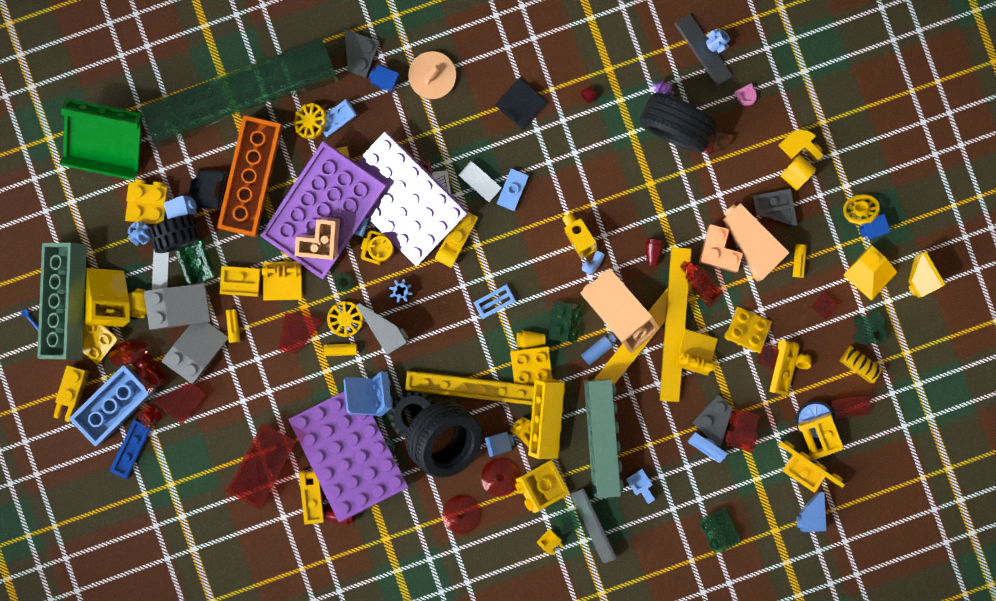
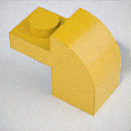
M806 130L791 133L778 145L791 159L802 149L814 162H817L824 156L821 153L823 151L817 143L813 144L811 142L816 136Z

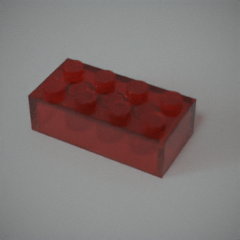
M262 423L226 492L261 510L298 440L266 423Z

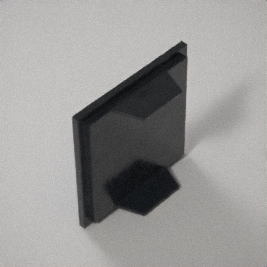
M519 77L495 106L519 128L524 130L548 101Z
M198 169L197 178L191 179L189 193L193 196L196 207L221 210L228 176L227 172Z

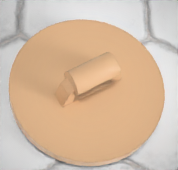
M430 51L420 54L413 60L409 68L408 77L412 89L419 96L426 99H439L452 90L456 81V70L454 64L446 55Z

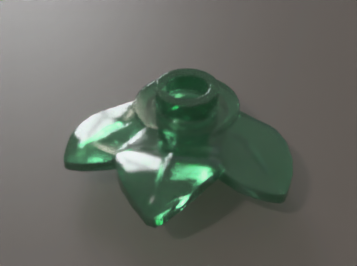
M873 309L869 318L866 316H855L853 318L854 326L858 331L853 336V339L858 344L866 345L872 343L878 345L886 340L887 333L883 328L885 319L878 310ZM876 331L880 333V337L878 339L874 338L873 336L874 332Z

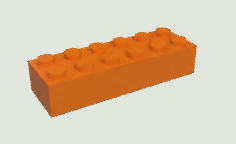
M243 115L218 221V229L257 238L283 129L281 124Z

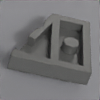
M345 29L348 72L367 78L380 42Z
M791 189L752 196L755 215L792 226L797 225Z
M717 395L692 423L720 448L732 407L721 396Z

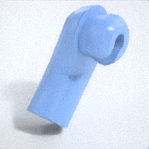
M596 251L591 263L585 262L582 270L587 272L586 274H593L599 268L605 254Z

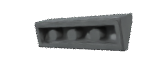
M691 14L675 22V27L717 87L733 77L717 52H712L707 47L706 40L708 39Z
M582 488L571 493V497L601 561L607 563L616 560L617 556L585 489Z

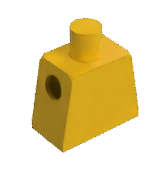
M572 213L562 218L566 224L564 228L565 233L581 260L598 250L596 241L581 218L576 220Z

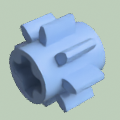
M716 28L706 35L709 38L706 40L707 47L712 52L717 51L720 53L729 47L727 43L730 41V38L724 30L719 31Z
M144 221L140 224L135 222L128 229V234H130L128 238L136 246L139 243L144 245L150 240L148 233L150 227Z
M404 279L400 284L395 280V287H389L394 292L390 297L396 296L397 303L400 302V299H404L407 302L406 296L413 295L411 292H408L411 285H404ZM397 287L406 288L404 296L396 295Z

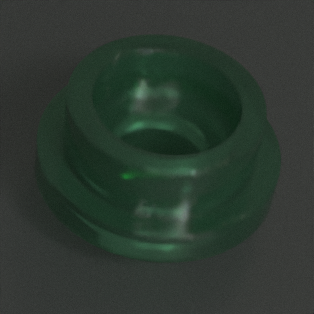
M341 273L335 279V286L341 292H348L354 286V279L348 273ZM343 279L348 280L347 286L341 285Z

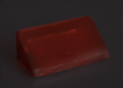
M869 395L829 400L830 406L836 414V419L870 414Z

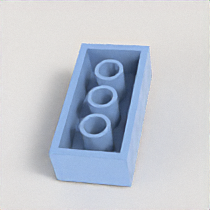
M129 364L123 365L69 420L95 447L99 446L155 391Z

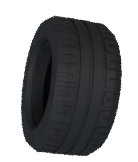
M659 92L650 96L639 118L640 125L647 131L667 142L696 153L706 150L717 127L715 119L704 111L680 99Z
M452 401L437 402L424 408L412 421L407 432L406 449L410 458L428 475L437 478L451 477L465 470L476 458L481 447L482 429L478 420L460 404ZM457 426L456 433L451 442L442 450L431 453L432 446L437 437L447 428Z

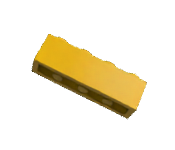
M535 379L529 456L537 459L558 458L565 382L556 379Z

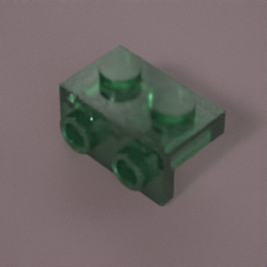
M203 240L175 250L177 261L181 265L184 279L188 285L200 284L216 277Z
M553 301L548 339L577 343L580 335L579 324L582 318V306Z
M722 507L698 519L701 529L708 539L709 546L715 554L726 551L742 542L726 507Z

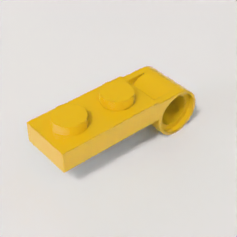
M468 212L447 234L435 260L452 268L478 217Z

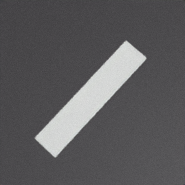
M154 251L152 290L167 288L169 252L155 253Z

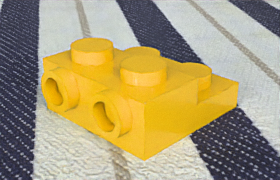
M135 179L134 183L129 182L125 221L138 223L144 221L146 224L152 225L164 221L166 211L163 203L168 201L169 188L164 187L165 183L153 182V185L145 184V180Z
M552 460L516 479V489L520 494H524L526 498L525 505L533 513L570 494Z

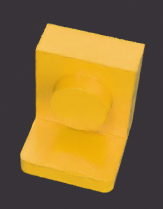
M521 417L514 423L510 431L518 436L529 448L531 421Z

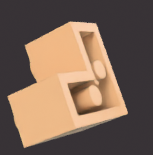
M329 217L316 219L315 235L300 234L296 236L295 256L335 259L338 254L340 219Z
M715 225L708 226L699 263L734 273L738 272L743 253L724 248L729 229Z

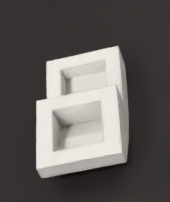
M472 161L458 175L488 202L501 189L495 181Z

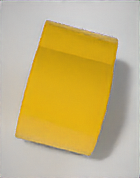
M798 155L780 177L797 191L816 171V168L801 155Z

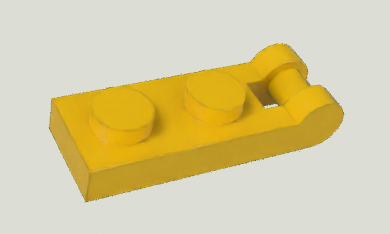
M780 340L778 343L779 354L769 392L788 396L799 345L796 342Z
M313 469L308 472L300 470L299 480L304 525L323 523L324 516L320 483ZM306 479H313L314 484L307 485Z

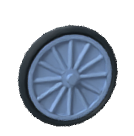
M816 400L810 401L802 405L798 410L796 426L798 428V424L802 421H809L830 413L836 427V414L827 403ZM815 427L809 429L813 440H819Z

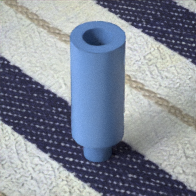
M613 334L608 338L604 336L582 353V358L590 366L613 347L612 343L617 339Z

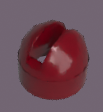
M591 87L585 88L580 92L581 96L589 104L597 97L596 90Z

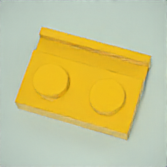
M221 266L219 294L259 297L261 269Z

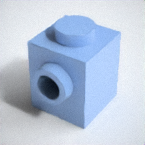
M180 196L163 203L168 219L182 215H197L196 203L190 196Z

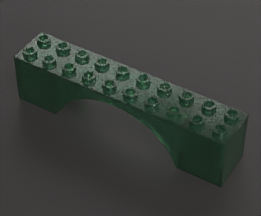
M319 39L141 106L140 108L153 143L163 148L195 136L210 125L241 111L277 99L306 94L339 80L323 39Z

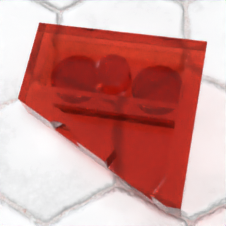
M285 312L278 350L298 354L322 323V319Z
M146 350L132 359L148 394L165 385L170 380Z
M188 383L155 399L153 402L183 425L207 394L196 385Z

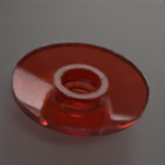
M140 340L123 341L110 351L109 360L112 364L118 366L132 364L144 356L147 349L146 345Z
M503 458L493 459L483 468L481 482L485 490L491 495L497 497L507 496L516 489L515 484L517 483L516 479L519 477V472L511 461ZM498 474H502L504 476L503 481H498L496 479Z
M458 495L449 499L442 511V518L446 527L458 534H465L475 529L481 516L480 508L476 501L465 495ZM460 511L465 513V517L462 519L458 517V512Z

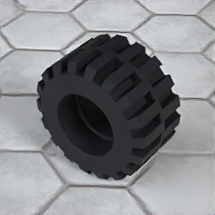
M194 215L170 218L148 229L155 253L175 251L190 246L201 239Z
M407 392L399 396L394 401L390 410L391 425L395 432L403 438L407 437L410 426L403 420V411L407 406L417 404L424 409L435 402L428 395L421 392Z

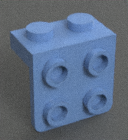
M381 371L373 378L346 377L343 380L346 409L349 414L382 416L392 408L393 400L390 396L391 383L388 379V372Z

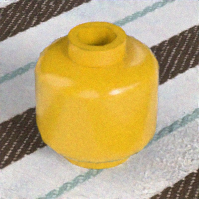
M135 289V292L128 294L131 317L145 318L147 315L144 295L146 290Z

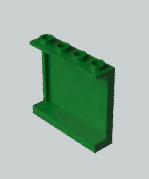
M66 98L61 108V115H64L63 157L59 165L107 176L120 177L126 180H135L140 170L143 113Z

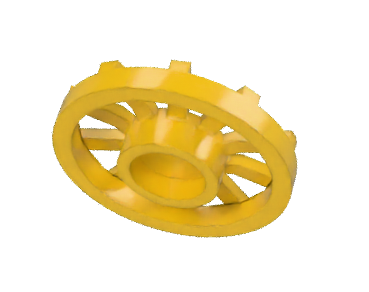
M314 103L304 104L295 113L296 116L293 124L296 133L301 137L313 139L324 131L327 115L321 106ZM314 107H317L318 109L313 114ZM321 111L322 116L317 117L316 115ZM318 127V131L314 132V129ZM309 129L312 135H307Z
M856 195L846 201L843 212L845 218L850 223L861 225L871 223L878 217L880 206L879 202L870 195Z
M342 301L331 307L327 315V323L334 334L340 337H350L361 329L363 315L354 303ZM345 304L351 305L348 312H346ZM342 305L343 312H340L337 306ZM353 308H356L358 312L351 315L350 313ZM334 309L339 314L338 316L331 314ZM360 316V321L353 320V317ZM330 317L337 318V321L331 323ZM352 322L359 324L356 330L351 325ZM339 323V326L335 331L332 326ZM342 326L344 327V334L338 333ZM348 326L353 330V332L347 334Z

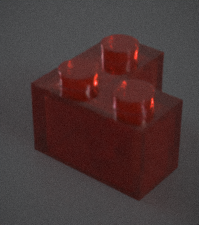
M735 409V412H731L729 423H732L730 431H726L724 441L727 442L726 446L753 452L757 433L755 432L760 414Z

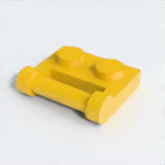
M830 413L809 421H802L798 424L799 431H802L809 448L811 460L844 449ZM815 427L823 448H816L809 429Z

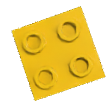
M297 261L263 262V300H302L300 263Z
M737 306L724 337L727 341L730 340L737 343V345H742L743 348L746 347L753 350V352L761 353L772 321Z
M85 318L83 353L98 365L112 346L119 342L117 335L109 331L108 327L85 325Z
M684 329L675 366L708 376L709 372L716 369V364L712 359L718 339Z
M548 346L510 351L514 383L534 384L535 379H552Z

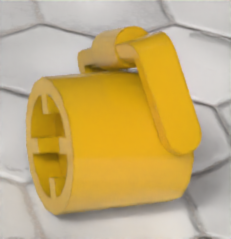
M372 230L368 231L366 238L362 242L360 257L362 260L380 265L381 262L388 261L393 256V244L384 234ZM372 234L378 235L377 237H374L372 240H370ZM366 251L369 252V255L374 260L365 257Z

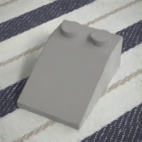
M205 284L144 291L149 330L210 322Z
M360 303L356 305L386 355L389 356L408 344L406 340L409 337L403 328L399 329Z
M208 322L189 325L161 362L190 383L196 384L227 342L228 336Z

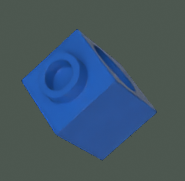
M377 65L376 69L373 68L369 75L371 85L393 93L400 77L399 73Z
M885 214L879 215L871 223L861 224V227H859L860 235L862 238L865 237L866 241L891 232Z

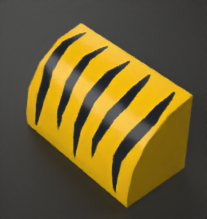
M851 345L839 360L869 383H874L882 371V367Z

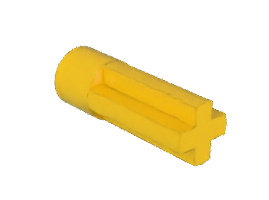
M795 244L793 277L804 278L807 245Z
M226 310L229 343L240 342L237 310Z
M357 344L324 345V356L357 355Z

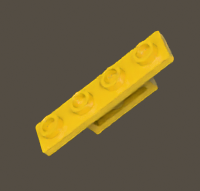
M785 440L784 443L779 441L777 443L778 446L792 454L782 471L812 492H816L825 477L841 488L845 486L841 482L843 479L835 473L830 475L825 471L827 469L819 462L816 464L809 461L811 457L802 451L800 454L794 451L795 446Z

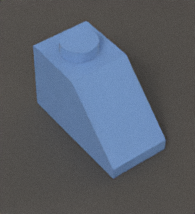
M507 432L485 437L490 457L512 451L511 446H515L512 434L508 435Z
M817 492L801 509L800 516H797V527L800 528V531H826L824 492Z

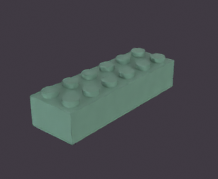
M42 243L37 359L82 360L87 244Z
M610 379L585 380L584 390L592 493L596 498L620 497V492H623V481L619 479V472H622L621 461H618L617 454L620 453V442L616 440V434L619 433L618 422H615L614 414H617V403L613 402V395H616L615 383H612Z

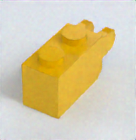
M70 365L66 366L55 401L57 405L54 418H59L62 407L65 405L69 406L65 415V421L70 422L69 418L80 403L89 371Z

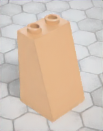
M741 203L737 206L733 204L724 212L726 217L723 219V222L727 229H729V233L739 251L743 253L742 257L757 282L761 281L789 252Z
M611 269L600 273L598 279L593 283L587 284L581 292L584 299L630 353L660 329L649 312Z

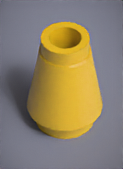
M523 330L517 333L518 348L528 349L545 345V334Z

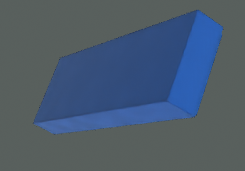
M133 420L109 470L110 472L128 479L152 429L151 426L139 420Z

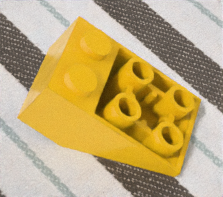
M86 268L85 325L124 327L130 322V302L124 271Z

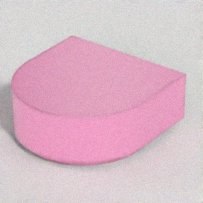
M752 83L734 92L737 100L743 106H750L757 99V93Z

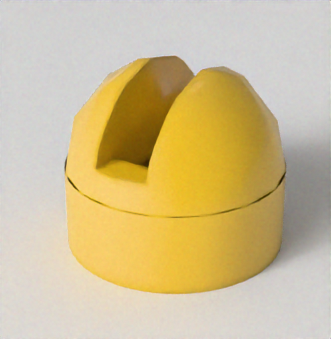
M799 354L796 360V367L809 369L812 362L809 354Z

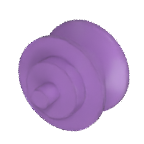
M664 78L662 81H658L657 84L653 83L652 85L656 87L655 92L667 95L674 94L671 91L673 87L670 86L672 82L667 85L664 83Z

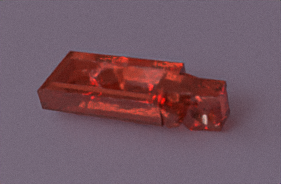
M684 261L680 268L687 274L685 276L687 282L708 307H713L723 292L703 267Z

